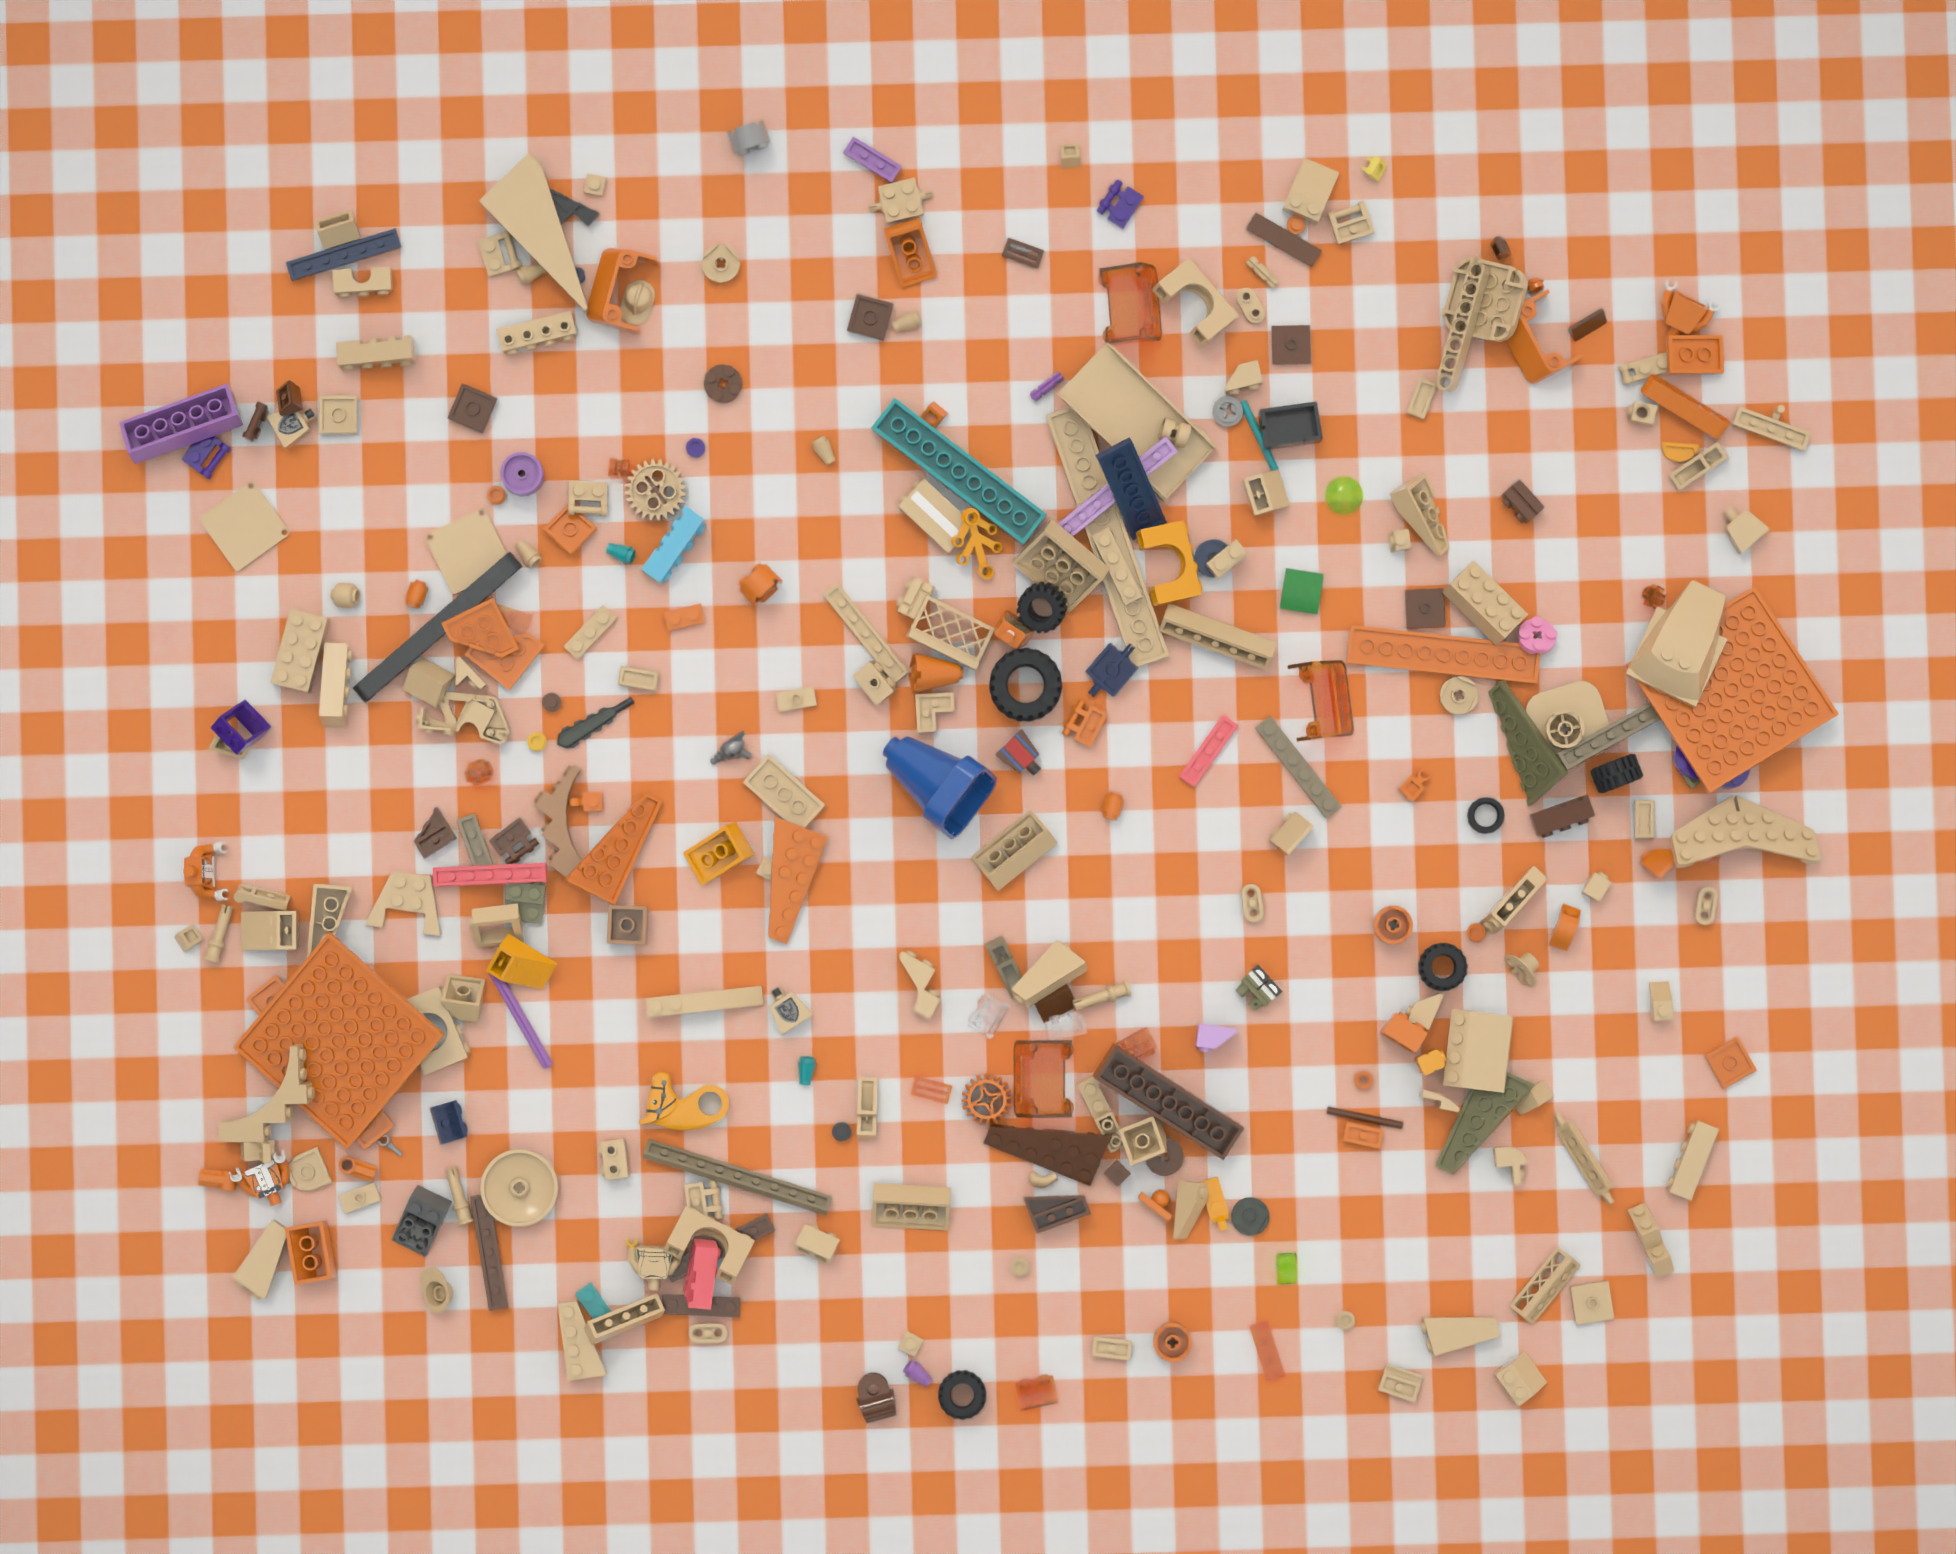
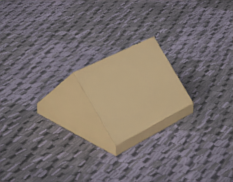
M422 657L410 667L403 691L436 708L456 676Z

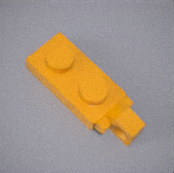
M1218 1176L1201 1181V1183H1208L1206 1207L1212 1223H1218L1220 1232L1227 1230L1225 1220L1229 1219V1212Z

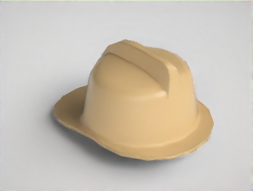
M637 280L627 286L620 306L622 318L626 323L640 325L648 319L655 298V292L650 283Z
M428 1267L423 1270L420 1276L424 1300L430 1311L440 1313L451 1302L453 1288L446 1282L443 1273L439 1269Z

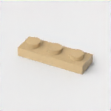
M602 605L563 647L578 660L617 618Z

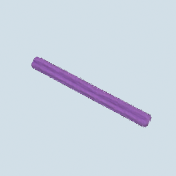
M489 974L543 1069L550 1067L553 1064L507 982L501 981Z

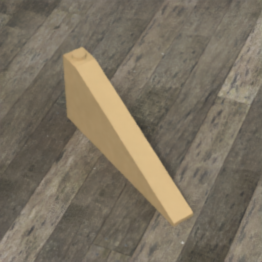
M528 153L479 202L587 313L589 308L544 170L541 166L542 161L536 155L532 157Z

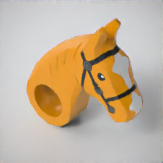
M659 1071L654 1074L646 1116L639 1120L638 1123L639 1125L654 1123L676 1130L705 1128L725 1117L729 1109V1097L725 1090L717 1085H704L680 1100L672 1090L670 1074ZM705 1092H715L722 1100V1108L715 1115H706L699 1108V1099Z

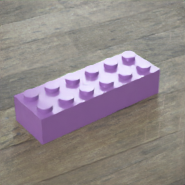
M228 383L119 422L128 454L134 464L243 426L234 394Z

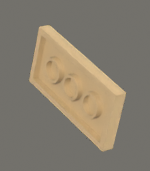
M769 754L743 781L748 788L784 820L804 828L825 807L823 802Z

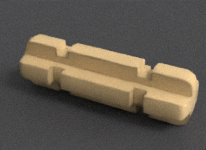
M1252 256L1246 264L1253 268V271L1263 281L1266 280V284L1270 288L1275 287L1279 279L1272 276V273L1262 263L1259 264V260L1255 256Z

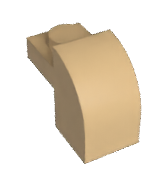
M274 1140L240 1142L241 1159L244 1162L260 1160L262 1163H271V1159H274Z
M1494 1147L1495 1167L1510 1166L1512 1185H1522V1180L1525 1177L1524 1169H1520V1165H1527L1524 1154L1513 1147Z

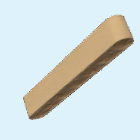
M1472 262L1467 268L1436 378L1437 387L1446 392H1454L1459 385L1488 282L1489 268L1479 262ZM1481 267V273L1476 276V270ZM1476 286L1475 293L1471 295V288ZM1470 304L1471 309L1468 313H1466L1465 308L1467 305ZM1465 323V330L1461 332L1460 326ZM1460 341V348L1455 350V344ZM1455 360V366L1450 369V362ZM1449 378L1450 384L1449 386L1445 387L1444 382L1446 379Z

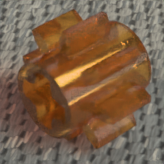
M1654 584L1646 587L1641 596L1645 599L1643 604L1653 609L1661 606L1666 597L1663 594L1665 589Z

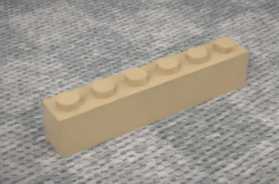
M1170 603L1167 606L1159 629L1160 632L1264 670L1268 669L1277 642Z

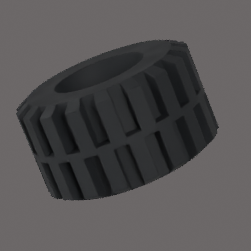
M1044 582L1034 583L1021 595L1016 610L1020 614L1018 617L1019 621L1023 620L1024 623L1022 625L1024 627L1029 626V631L1036 630V633L1039 634L1042 631L1048 633L1050 630L1056 629L1064 619L1068 606H1066L1067 598H1063L1064 592H1059L1058 586L1052 587V583L1049 582L1047 584H1044ZM1035 599L1046 600L1052 607V614L1046 617L1038 615L1033 609L1032 601Z
M1635 754L1623 756L1595 767L1590 771L1598 793L1611 791L1637 781L1644 776Z
M1449 943L1434 944L1426 948L1424 953L1421 954L1420 961L1418 962V973L1426 986L1433 990L1449 991L1458 987L1464 981L1468 968L1467 959L1463 952L1455 945ZM1438 956H1447L1453 961V973L1447 978H1438L1432 971V962Z
M956 1370V1372H951L942 1380L938 1391L939 1403L942 1410L948 1416L950 1415L954 1419L961 1420L971 1419L973 1416L978 1415L986 1402L985 1385L982 1379L975 1373L968 1370ZM964 1383L972 1388L974 1398L970 1404L958 1406L952 1401L951 1391L957 1384Z

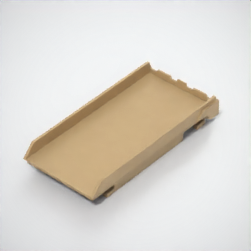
M1108 342L1057 394L1110 447L1130 437L1139 457L1158 442L1160 428L1165 417L1176 420L1177 424L1183 422L1191 425L1190 435L1185 448L1175 446L1178 452L1147 476L1154 493L1162 501H1166L1217 447L1202 430L1185 417ZM1172 429L1171 435L1174 436L1175 430Z

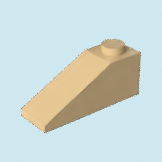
M1178 1181L1173 1239H1187L1206 1204L1208 1183Z

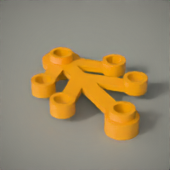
M966 508L961 514L963 524L958 534L952 537L951 544L955 547H962L968 530H970L971 536L963 552L956 556V562L959 565H966L974 548L979 564L977 574L980 578L989 580L994 575V568L987 564L982 544L989 547L990 551L994 553L1001 552L1002 544L980 534L977 526L984 528L985 532L990 535L996 534L998 528L997 525L982 520L976 509ZM969 514L972 516L970 520H968ZM990 526H993L992 532L989 531ZM959 538L960 542L956 545L955 541ZM995 544L998 545V548L996 550H994ZM964 556V561L961 563L960 559ZM983 568L986 569L985 574H982Z

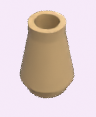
M540 264L519 267V270L516 271L521 285H528L546 273Z
M910 310L892 323L895 331L899 332L918 328L922 321L917 310Z
M825 435L811 442L813 445L812 449L824 461L825 465L836 460L829 439H826Z
M524 539L515 545L526 566L533 568L541 562V553L526 543Z

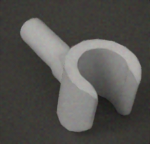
M383 1135L387 1138V1142L383 1144L378 1140V1143L381 1146L388 1147L400 1157L403 1153L391 1143V1138L388 1135Z

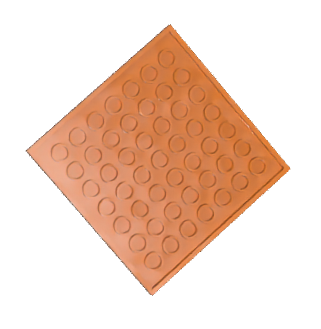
M1755 586L1724 605L1719 635L1726 638L1727 641L1695 708L1635 680L1709 794L1839 715ZM1631 661L1628 662V663L1625 665L1627 669H1628V667H1629Z
M329 932L233 1048L280 1088L289 1063L290 1046L303 1044V1049L306 1050L304 1068L307 1070V1077L305 1082H312V1087L315 1089V1097L308 1104L297 1105L340 1144L349 1149L445 1034Z

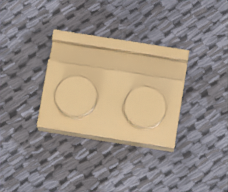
M1386 1363L1377 1390L1415 1403L1423 1375Z

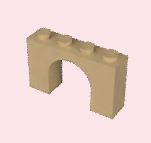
M1190 258L1160 280L1152 289L1163 304L1182 291L1194 292L1204 300L1207 307V316L1189 333L1201 348L1232 324L1239 316L1234 307L1229 305L1223 295L1216 290L1211 281L1203 275Z
M441 986L406 999L422 1014L433 1013L438 1015L447 1026V1038L444 1044L430 1052L420 1064L424 1075L469 1058L468 1053H471L467 1042L463 1043L461 1038L463 1031L460 1024L456 1025L454 1021L456 1016L441 1004L443 993Z
M685 1206L663 1251L681 1260L689 1242L693 1238L698 1236L713 1237L720 1242L725 1253L724 1260L715 1277L733 1285L755 1240L746 1234L735 1231L728 1225L717 1222L712 1217L699 1213L694 1208Z

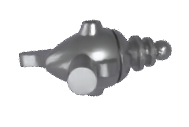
M745 731L739 732L724 742L720 747V752L718 751L717 755H714L710 763L714 765L716 762L725 761V759H739L740 756L748 760L751 757V753L743 748L745 742L742 740Z

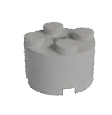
M759 120V125L752 122L734 128L735 133H732L730 130L727 131L734 154L738 153V156H743L750 153L749 149L756 147L757 150L768 147L767 143L770 142L763 120Z

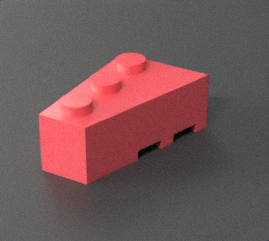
M693 1238L683 1287L688 1308L711 1310L714 1282L717 1274V1260H719L721 1253L714 1240Z

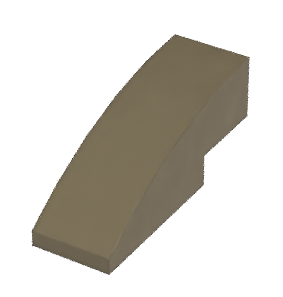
M1001 935L985 943V946L1013 999L1014 996L1011 989L1022 978V975Z

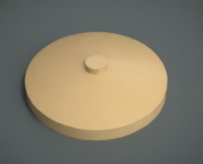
M525 1149L509 1150L495 1157L486 1167L481 1179V1197L488 1212L498 1221L510 1226H528L543 1219L554 1206L558 1193L557 1177L550 1163L538 1153Z

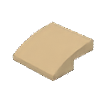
M1420 1089L1419 1097L1438 1100L1436 1108L1459 1112L1460 1108L1444 1096Z

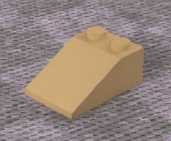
M1304 158L1282 211L1298 215L1304 220L1317 225L1339 172Z

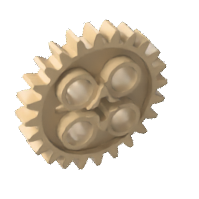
M652 459L650 465L644 461V467L638 464V471L631 470L634 476L627 477L631 481V483L625 484L627 488H630V490L625 492V495L631 496L627 499V502H633L630 506L631 509L637 507V515L643 512V519L649 515L650 521L653 520L654 516L660 521L663 515L667 520L668 513L674 516V509L681 510L678 503H685L681 499V497L687 496L686 493L682 492L687 486L681 485L685 478H679L681 471L674 472L676 470L675 465L669 468V461L665 465H662V459L658 461V464H655L654 459ZM656 472L663 474V479L659 482L653 480V475ZM646 476L651 479L657 488L661 487L659 492L666 500V504H663L656 493H651L653 489L645 479ZM641 483L648 485V489L644 493H640L637 490L638 485ZM668 487L674 489V495L671 497L664 495V491ZM651 499L659 501V505L656 508L649 507L648 503Z

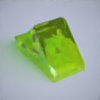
M1296 1252L1278 1253L1275 1256L1277 1285L1297 1284Z

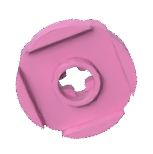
M1536 616L1525 621L1520 626L1518 642L1520 647L1529 654H1546L1555 645L1557 631L1549 622ZM1534 634H1539L1542 639H1534Z

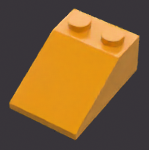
M736 822L725 825L683 852L701 886L755 855Z

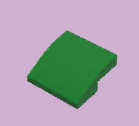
M1286 568L1280 609L1318 614L1324 574Z

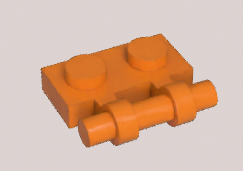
M1079 699L1076 706L1074 705L1071 710L1073 712L1069 720L1065 721L1063 725L1065 728L1062 734L1069 737L1071 731H1074L1077 734L1073 740L1091 748L1108 713L1092 705L1087 712L1083 710L1085 702ZM1079 715L1085 717L1080 727L1075 725Z

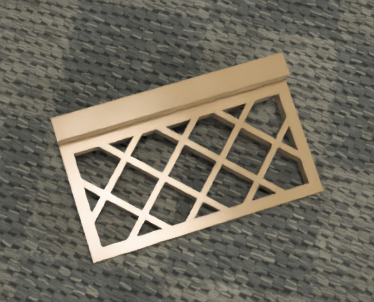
M926 595L905 636L976 670L995 628ZM928 600L935 603L937 612L927 614L925 607ZM949 610L953 613L955 620L945 623L941 612ZM939 614L942 624L932 627L929 617ZM926 618L929 629L921 631L915 628L919 620ZM968 619L972 628L961 631L958 621ZM956 622L959 633L949 636L946 625ZM943 626L946 637L938 639L935 637L933 630ZM980 627L988 629L989 632L986 638L979 640L975 629ZM973 630L976 641L966 644L963 633ZM960 635L963 646L956 648L952 646L950 638ZM977 643L979 652L974 657L969 654L967 646Z

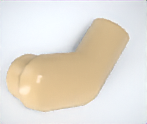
M1032 1172L1028 1176L1030 1184L1040 1188H1045L1058 1180L1054 1172L1045 1177L1038 1175L1036 1172Z

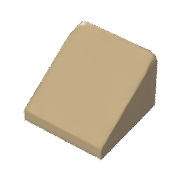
M1079 143L1060 145L1062 168L1080 167Z
M194 924L174 936L183 952L190 950L204 940Z

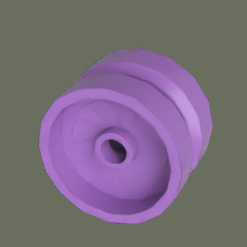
M516 452L508 456L500 470L504 486L518 496H530L536 493L542 487L544 481V469L541 463L532 454L526 452ZM522 470L525 472L524 477L519 476Z

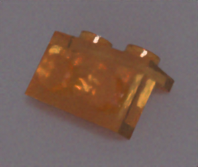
M1044 1374L1036 1379L1030 1380L1025 1378L1015 1383L1021 1411L1059 1403L1053 1375Z

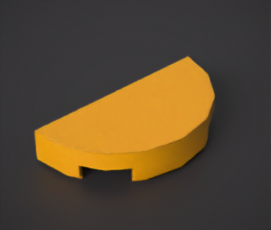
M1660 442L1664 456L1670 461L1677 463L1692 459L1699 448L1697 444Z

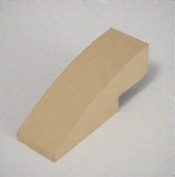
M1718 441L1670 473L1669 476L1677 488L1681 490L1730 456L1720 441Z
M858 1077L857 1139L876 1140L878 1078Z

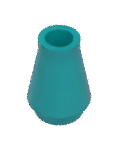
M609 543L606 553L624 564H631L635 558L636 550L632 549V546Z
M800 1056L798 1061L799 1084L810 1085L817 1064L814 1057Z

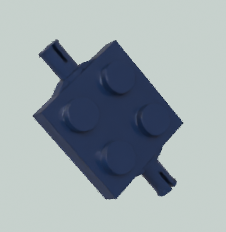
M1109 643L1085 672L1095 683L1088 691L1091 696L1095 697L1099 690L1102 689L1107 691L1112 697H1115L1139 669L1129 658V655L1135 649L1131 643L1123 651Z

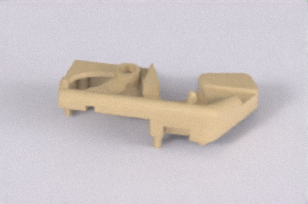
M446 692L439 702L445 716V722L436 721L427 714V709H420V712H417L416 724H419V728H424L423 732L435 733V730H443L442 734L454 735V731H460L464 723L471 722L477 727L481 738L498 744L505 743L510 734L500 702L494 696ZM449 700L466 701L458 720L451 711Z

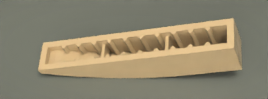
M762 986L646 998L648 1017L764 1005Z

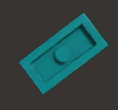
M592 1282L575 1293L592 1319L612 1312Z

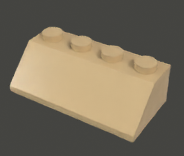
M1030 810L971 858L997 891H999L1058 844V842Z
M874 1183L872 1226L948 1231L951 1187Z

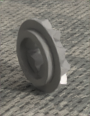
M1224 396L1215 402L1212 414L1215 421L1220 425L1231 427L1241 420L1243 407L1236 398ZM1231 404L1230 411H1232L1234 414H1229L1228 417L1224 419L1225 412L1220 410V408L1226 409L1227 406Z

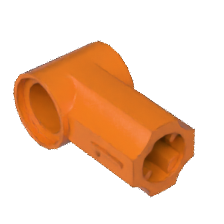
M351 1156L343 1157L338 1164L341 1172L369 1182L373 1181L378 1167ZM349 1159L352 1161L353 1167L351 1170H345L342 1167L344 1160Z
M201 1168L198 1176V1185L236 1191L237 1183L231 1180L229 1172L232 1175L238 1173L232 1170L218 1171Z

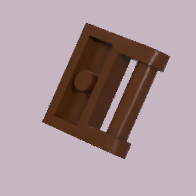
M258 401L248 428L242 435L244 439L252 443L254 439H258L261 433L259 427L262 421H266L269 414L267 405Z

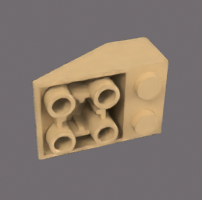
M299 911L241 912V950H299Z

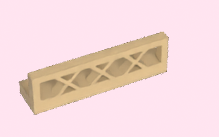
M1557 1246L1510 1304V1307L1533 1325L1581 1265ZM1559 1254L1565 1257L1560 1264H1555V1259ZM1551 1270V1276L1548 1279H1543L1545 1271ZM1539 1285L1538 1292L1531 1294L1532 1287ZM1527 1300V1305L1522 1311L1517 1308L1521 1301Z

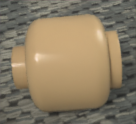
M338 583L331 590L330 597L337 607L353 608L359 603L361 593L355 584Z

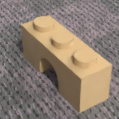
M390 266L371 267V277L365 283L355 281L352 269L332 270L333 289L335 295H339V298H349L350 294H358V297L370 296L369 293L385 296L389 295V292H393L392 268Z

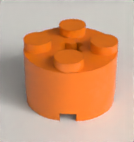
M758 563L752 569L753 573L749 577H743L738 583L741 586L739 591L755 607L759 606L757 603L760 601L762 603L766 602L778 590L776 587L778 582L780 584L783 582L767 564L762 565L761 563Z
M1400 906L1382 908L1373 920L1374 934L1380 941L1386 944H1399L1411 935L1413 930L1412 918L1407 910ZM1395 920V924L1398 926L1391 930V926L1388 923Z
M1166 1322L1156 1329L1153 1335V1347L1158 1356L1165 1361L1177 1362L1185 1358L1190 1352L1192 1338L1189 1331L1182 1324ZM1171 1337L1177 1340V1343H1174V1347L1167 1343V1340H1170Z

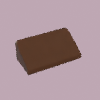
M1603 308L1569 327L1568 332L1574 341L1580 340L1607 323Z
M290 380L287 381L276 391L279 414L281 416L303 410L299 386Z

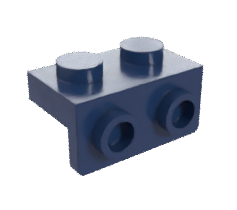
M457 1100L430 1108L440 1145L467 1137V1125L463 1122L461 1116L462 1108Z

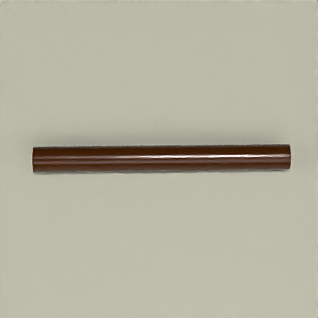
M1329 1106L1326 1114L1398 1129L1403 1127L1402 1121Z

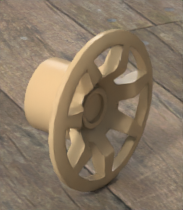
M1526 952L1520 958L1511 954H1507L1504 957L1507 969L1513 974L1520 973L1518 979L1521 984L1531 988L1536 985L1537 982L1533 972L1539 967V963L1532 954Z

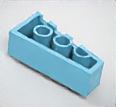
M684 506L682 509L684 514L676 518L672 524L671 532H667L659 543L660 547L653 551L641 569L660 584L663 581L666 583L672 575L670 572L672 568L680 565L684 559L682 557L683 553L690 551L695 544L693 540L696 535L700 536L706 529L704 526L705 520L687 506Z

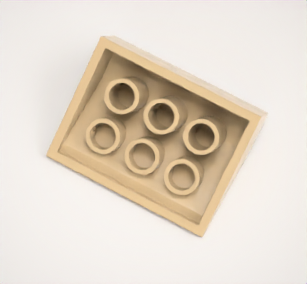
M1053 519L1038 532L1012 562L1016 568L1034 583L1044 582V584H1047L1049 582L1052 583V587L1058 586V591L1064 592L1063 598H1067L1066 606H1068L1067 611L1069 613L1104 579L1110 569Z
M1452 1009L1443 1085L1505 1093L1514 1016Z

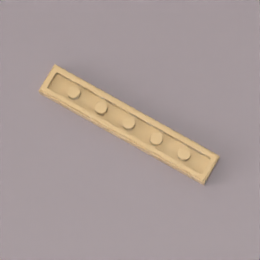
M838 583L823 594L874 660L881 664L886 675L891 677L895 684L909 673Z

